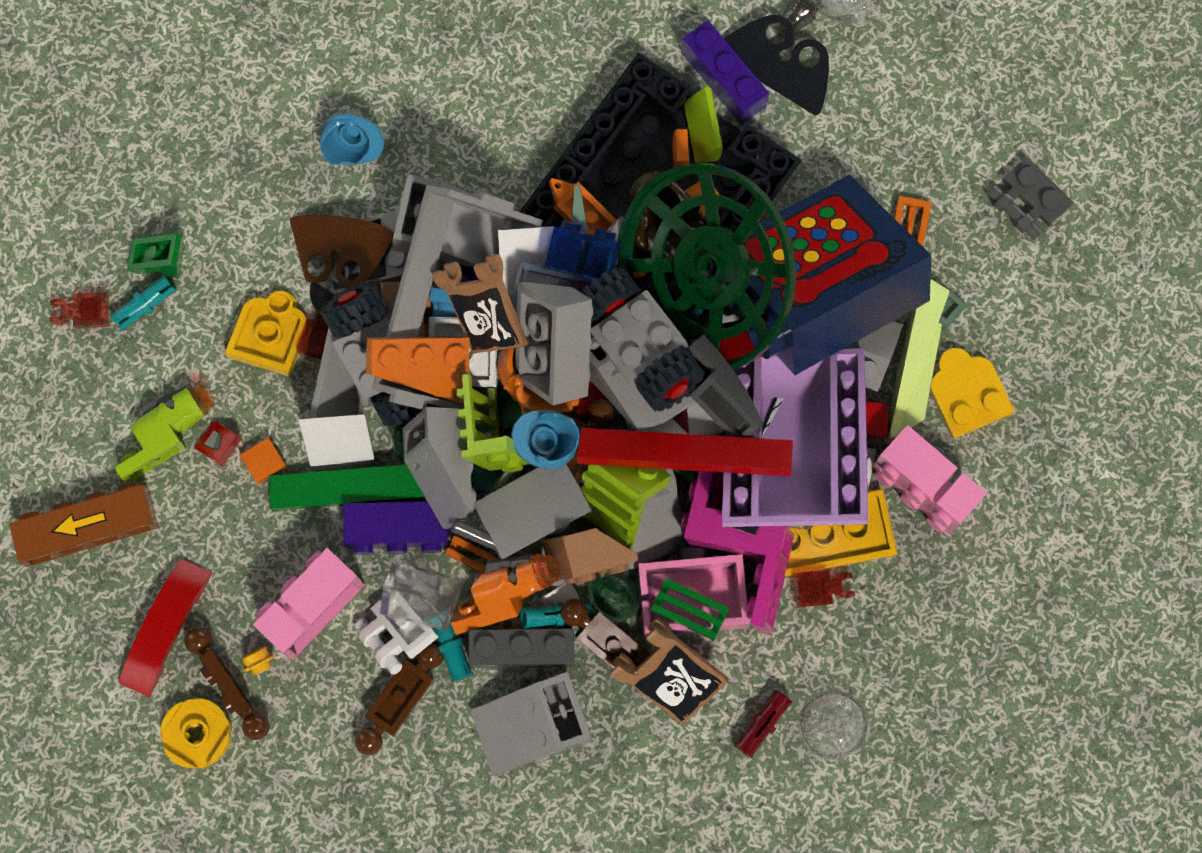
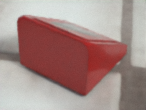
M213 421L194 449L223 467L242 439L233 431Z

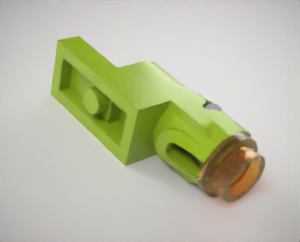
M201 384L194 388L191 385L185 389H178L143 405L142 417L138 418L130 427L143 450L139 452L135 450L121 458V464L114 467L124 482L131 483L186 448L177 433L182 432L184 434L196 422L210 414L208 410L215 406Z

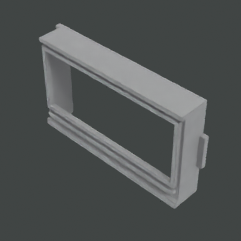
M426 185L386 337H418L433 282L432 273L435 272L453 203L507 220L505 230L541 227L543 220L514 211L515 203L479 192L478 198L451 189ZM509 295V297H510V299H511V302H512V300H513V295ZM375 376L372 389L391 394L390 402L418 409H424L427 403L445 408L464 409L462 404L422 391L405 388L404 385ZM498 378L497 387H472V389L488 397L487 389L495 388L497 392L500 380ZM474 406L475 410L489 417V411H484Z

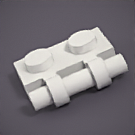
M398 587L370 608L377 616L375 620L369 624L365 618H362L354 626L359 632L360 641L364 646L370 647L373 650L378 664L382 668H387L392 675L397 674L402 669V664L397 659L402 651H405L409 658L413 659L438 638ZM388 630L393 639L385 644L381 636Z

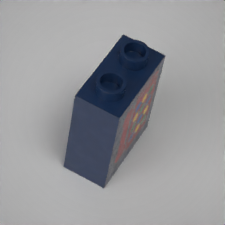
M851 175L779 212L788 229L794 250L796 266L795 295L790 314L782 332L761 357L769 359L777 355L794 375H797L930 301L931 254ZM769 217L759 223L769 239L774 262L785 263L778 232ZM752 231L744 242L750 256V261L764 262L761 245L756 234ZM751 275L749 285L745 291L755 306L761 297L765 276ZM774 277L772 295L766 310L762 314L770 331L773 329L781 311L786 278ZM736 302L723 308V314L726 316H731L738 312L743 319L746 318ZM753 327L748 329L749 339L753 347L756 348L761 342Z

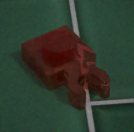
M107 292L73 294V303H67L62 299L50 301L52 308H63L61 316L50 317V322L53 325L62 326L73 320V326L76 329L109 327V295Z
M316 311L317 320H306L296 349L299 354L322 360L329 327L323 316Z
M829 570L792 574L796 608L833 604L832 594L840 599L855 596V591L845 592L841 588V582L844 579L853 578V573H839L831 580Z

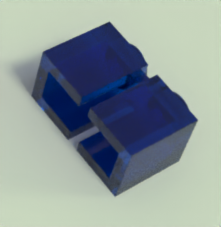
M562 220L561 226L556 224L553 226L544 267L575 275L584 240L588 241L581 276L599 279L602 273L607 272L609 274L611 269L616 268L622 242L615 239L616 233L596 228L595 234L581 231L583 225Z

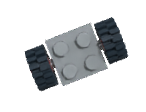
M616 268L611 269L609 274L604 272L601 274V278L597 279L595 277L591 280L593 284L590 286L586 285L582 289L584 291L582 294L592 299L591 335L631 387L636 384L637 390L655 412L657 410L661 412L665 408L668 410L673 407L674 403L677 405L681 403L682 398L685 396L688 398L692 394L690 391L696 390L699 387L698 383L703 381L704 371L689 351L685 349L688 347L687 341L647 290L642 292L623 268L618 270Z
M365 281L359 286L357 284L353 285L351 289H345L341 291L340 295H335L331 301H327L324 304L325 306L321 307L320 313L334 336L331 343L363 399L371 397V403L385 426L392 427L395 423L396 425H401L405 420L407 422L411 421L412 417L417 416L423 409L390 402L391 394L372 389L375 376L366 373L367 338L386 337L392 312L385 314L388 305L375 282L369 281L367 283Z

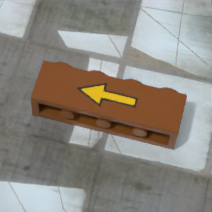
M138 482L123 484L118 487L117 492L105 495V492L89 494L85 497V501L73 505L72 502L56 504L51 507L52 511L46 513H25L18 517L19 521L9 523L18 563L26 567L159 528L150 491L143 484L138 485Z

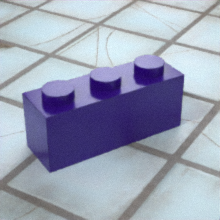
M709 20L682 38V55L741 125L767 107L769 92Z
M428 501L344 504V546L347 549H352V554L370 555L373 554V549L387 548L388 554L407 553V548L421 547L422 553L442 552V547H449V529L442 528Z

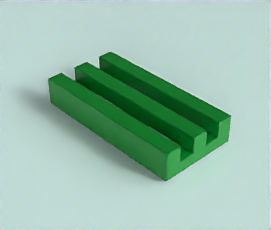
M666 578L651 611L714 641L729 611V607ZM670 589L718 612V617L667 594L668 590ZM665 601L713 624L712 630L661 607L662 602Z

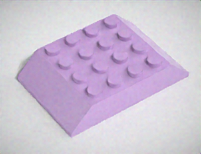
M865 348L842 349L797 375H794L777 355L769 359L759 357L743 367L733 369L746 388L763 423L774 397L784 398L763 437L762 424L748 438L793 440L791 477L724 473L722 526L868 524Z

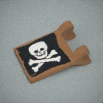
M499 254L489 255L485 257L486 262L478 263L474 266L475 274L480 280L461 283L462 272L457 261L446 263L443 265L444 270L432 273L435 284L447 292L464 335L470 338L472 354L524 347L528 344L503 282L504 268Z
M657 617L648 626L650 632L646 635V639L658 648L637 668L628 656L621 653L613 660L612 665L615 667L610 671V675L621 683L632 685L683 725L728 682L729 678L678 639L669 626Z

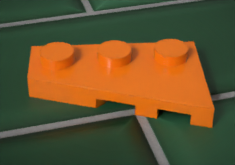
M466 336L367 338L366 373L464 405V400L457 397V389L463 388L462 375L469 374L470 338Z

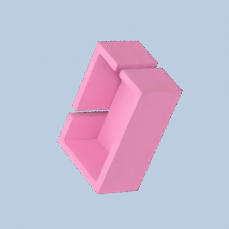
M909 425L899 433L873 465V469L876 471L874 474L876 479L887 488L895 487L902 493L901 500L912 510L916 511L919 508L928 516L926 519L927 523L939 533L945 531L950 535L987 494L964 473L954 484L948 481L958 468Z
M328 548L323 552H315L305 563L307 569L298 578L293 576L282 586L280 590L283 593L280 596L281 598L277 602L266 603L255 616L258 620L253 625L291 660H294L365 586L359 577Z
M742 554L638 564L640 599L648 600L643 601L641 605L644 638L650 632L648 626L657 617L669 626L674 635L696 633L651 611L666 578L729 607V611L719 631L746 629L749 626ZM670 589L667 594L715 617L719 615L718 612ZM665 601L661 604V607L705 628L711 629V625H713Z

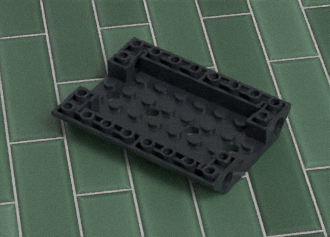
M638 52L519 212L543 220L541 227L570 225L553 208L556 204L549 180L554 178L571 184L579 182L616 220L621 216L625 217L629 208L628 198L633 183L645 173L652 171L664 172L674 168L672 139L676 129H687L688 165L698 164L694 160L693 149L690 144L691 139L684 107L685 102L692 96V87ZM717 115L723 146L721 157L717 161L704 163L721 165L741 173L762 189L773 202L802 160L750 125L746 124L743 130H740ZM698 174L686 176L676 180V182L685 191L699 182ZM712 174L714 188L719 195L731 198L750 210L756 197L746 187L733 179ZM723 207L719 210L720 226L735 232L743 218L728 208ZM705 219V220L703 221V222H704V226H707L706 219ZM634 241L633 258H646V255L639 251ZM591 246V248H592V254H593V255H598L599 253L596 252V251L593 249V247ZM710 258L708 261V271L712 276H715L717 266L715 261ZM652 272L647 273L645 276L634 278L641 291L647 290L665 313L666 310L655 289ZM664 272L667 288L672 299L676 302L683 293L677 284L675 273ZM692 304L684 314L689 318L697 306ZM676 322L674 323V326L680 331L682 327Z

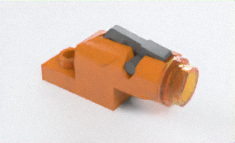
M527 554L488 561L485 571L476 577L471 587L474 599L459 605L450 623L455 634L458 635L469 630L518 617L526 597L537 591L550 588L554 582L559 580V570L555 559L551 555Z

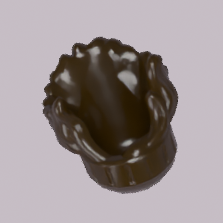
M662 171L645 173L633 183L629 192V206L643 187L663 173ZM676 181L663 188L657 194V197L671 209L683 200L692 197L683 191ZM700 206L692 208L680 217L692 230L704 226V218L702 217L703 214L700 211ZM647 207L637 228L635 242L639 251L651 258L654 238L663 220ZM673 229L670 230L667 237L663 258H674L676 249L682 240Z

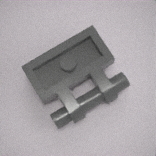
M1028 157L1024 158L1003 178L1002 182L1010 189L1008 192L1004 193L995 185L987 193L995 202L994 207L1000 212L1004 211L1017 223L1015 227L1021 233L1025 231L1033 240L1043 232L1035 223L1038 218L1049 227L1074 203ZM1019 198L1031 211L1026 214L1013 201Z

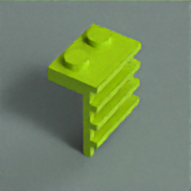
M463 374V388L457 389V397L464 400V409L458 410V416L466 422V429L460 430V437L467 440L468 450L461 451L462 458L489 471L502 469L504 472H516L522 470L523 465L529 463L517 455L512 438L508 436L500 437L496 389H487V397L472 389L470 374ZM474 406L484 411H489V417L475 410ZM475 425L486 431L491 430V437L476 430Z
M589 464L588 470L583 472L582 478L585 480V483L580 489L592 511L579 518L582 520L586 517L622 545L632 550L645 501L667 487L671 475L663 469Z

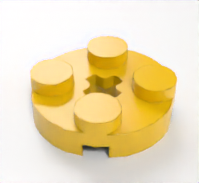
M189 699L174 705L166 713L161 723L160 736H162L165 754L171 761L185 768L201 769L209 767L225 755L231 743L232 725L227 714L220 706L206 699ZM201 724L204 727L202 733L205 736L202 741L196 740L193 744L189 741L191 734L187 731L191 726L197 728Z

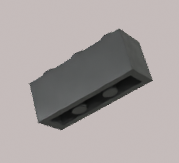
M574 629L469 630V666L471 669L575 667Z

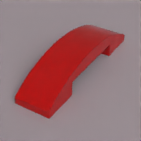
M181 558L152 604L131 647L118 683L150 698L165 668L164 663L194 603H198L212 572Z

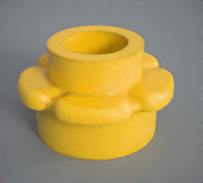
M264 646L241 658L245 667L242 669L243 672L251 671L254 676L272 667L270 660L274 658V654H269L267 647Z

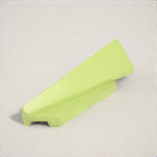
M932 279L930 284V301L911 311L910 317L907 319L889 414L888 438L884 440L886 443L892 442L907 425L913 428L925 420L942 324L938 322L949 295L948 289Z

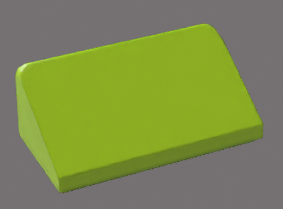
M704 87L690 97L684 105L696 163L719 160L723 148L712 89Z

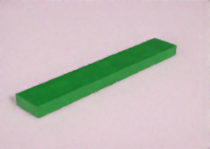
M407 465L269 476L270 509L272 511L344 506L347 503H382L426 499ZM472 471V473H471V486H472V488H473V471Z

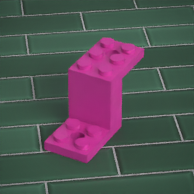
M699 471L698 479H693L690 485L689 500H692L690 513H685L683 516L681 533L685 534L684 539L692 548H707L712 550L714 554L724 556L742 554L743 560L759 563L754 583L758 584L759 587L756 598H750L747 618L751 619L750 624L758 633L772 636L794 534L789 526H759L756 535L731 527H723L722 510H718L717 507L723 486L724 472Z

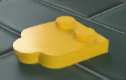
M275 291L266 299L253 298L247 301L241 310L225 351L226 357L290 377L308 330L306 317L298 309L295 297L286 291Z
M951 348L942 354L939 360L940 371L932 378L930 393L952 440L1015 413L998 374L989 360L983 357L971 358L965 350L960 348Z

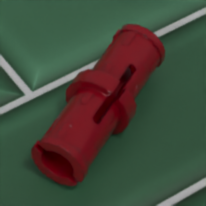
M774 689L759 713H754L751 716L752 722L734 746L752 759L767 735H773L776 730L775 724L793 702L783 693Z

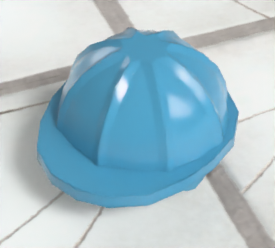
M347 112L331 116L322 126L320 149L324 159L331 165H359L371 162L380 156L384 149V137L380 129L373 122Z
M537 410L524 414L514 423L511 431V438L513 439L517 455L531 465L548 470L562 468L574 458L580 437L575 421L555 410Z

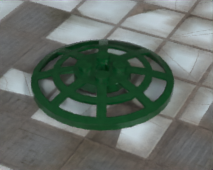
M707 163L682 165L664 171L649 181L636 195L627 209L620 227L616 246V269L623 268L633 280V272H652L657 295L666 310L665 314L673 324L676 322L680 327L698 337L704 334L718 351L721 339L738 336L753 327L761 344L743 356L726 360L732 369L743 367L754 361L772 346L782 332L791 311L795 295L796 266L788 229L778 209L762 189L741 173L721 165ZM698 174L702 195L685 199L673 209L669 208L657 197V194L663 188L674 181L689 175ZM712 174L733 179L746 187L756 197L750 210L731 198L716 195ZM704 205L707 226L697 227L692 230L680 217L692 208ZM718 206L728 208L743 218L735 232L720 226ZM648 207L663 221L654 238L651 258H633L636 231ZM765 211L770 215L778 232L785 263L774 262L769 239L759 223ZM673 229L682 240L676 249L674 258H663L667 237L670 230ZM752 231L756 234L761 245L764 262L750 261V256L744 242ZM710 258L717 265L715 276H712L708 271V261ZM664 272L675 273L677 284L683 293L676 302L672 299L667 288ZM751 275L765 276L763 291L756 306L745 292ZM774 277L786 278L781 311L773 329L770 331L762 314L766 310L772 295ZM736 302L746 318L735 326L722 328L723 308ZM692 304L703 309H709V327L694 322L684 313Z

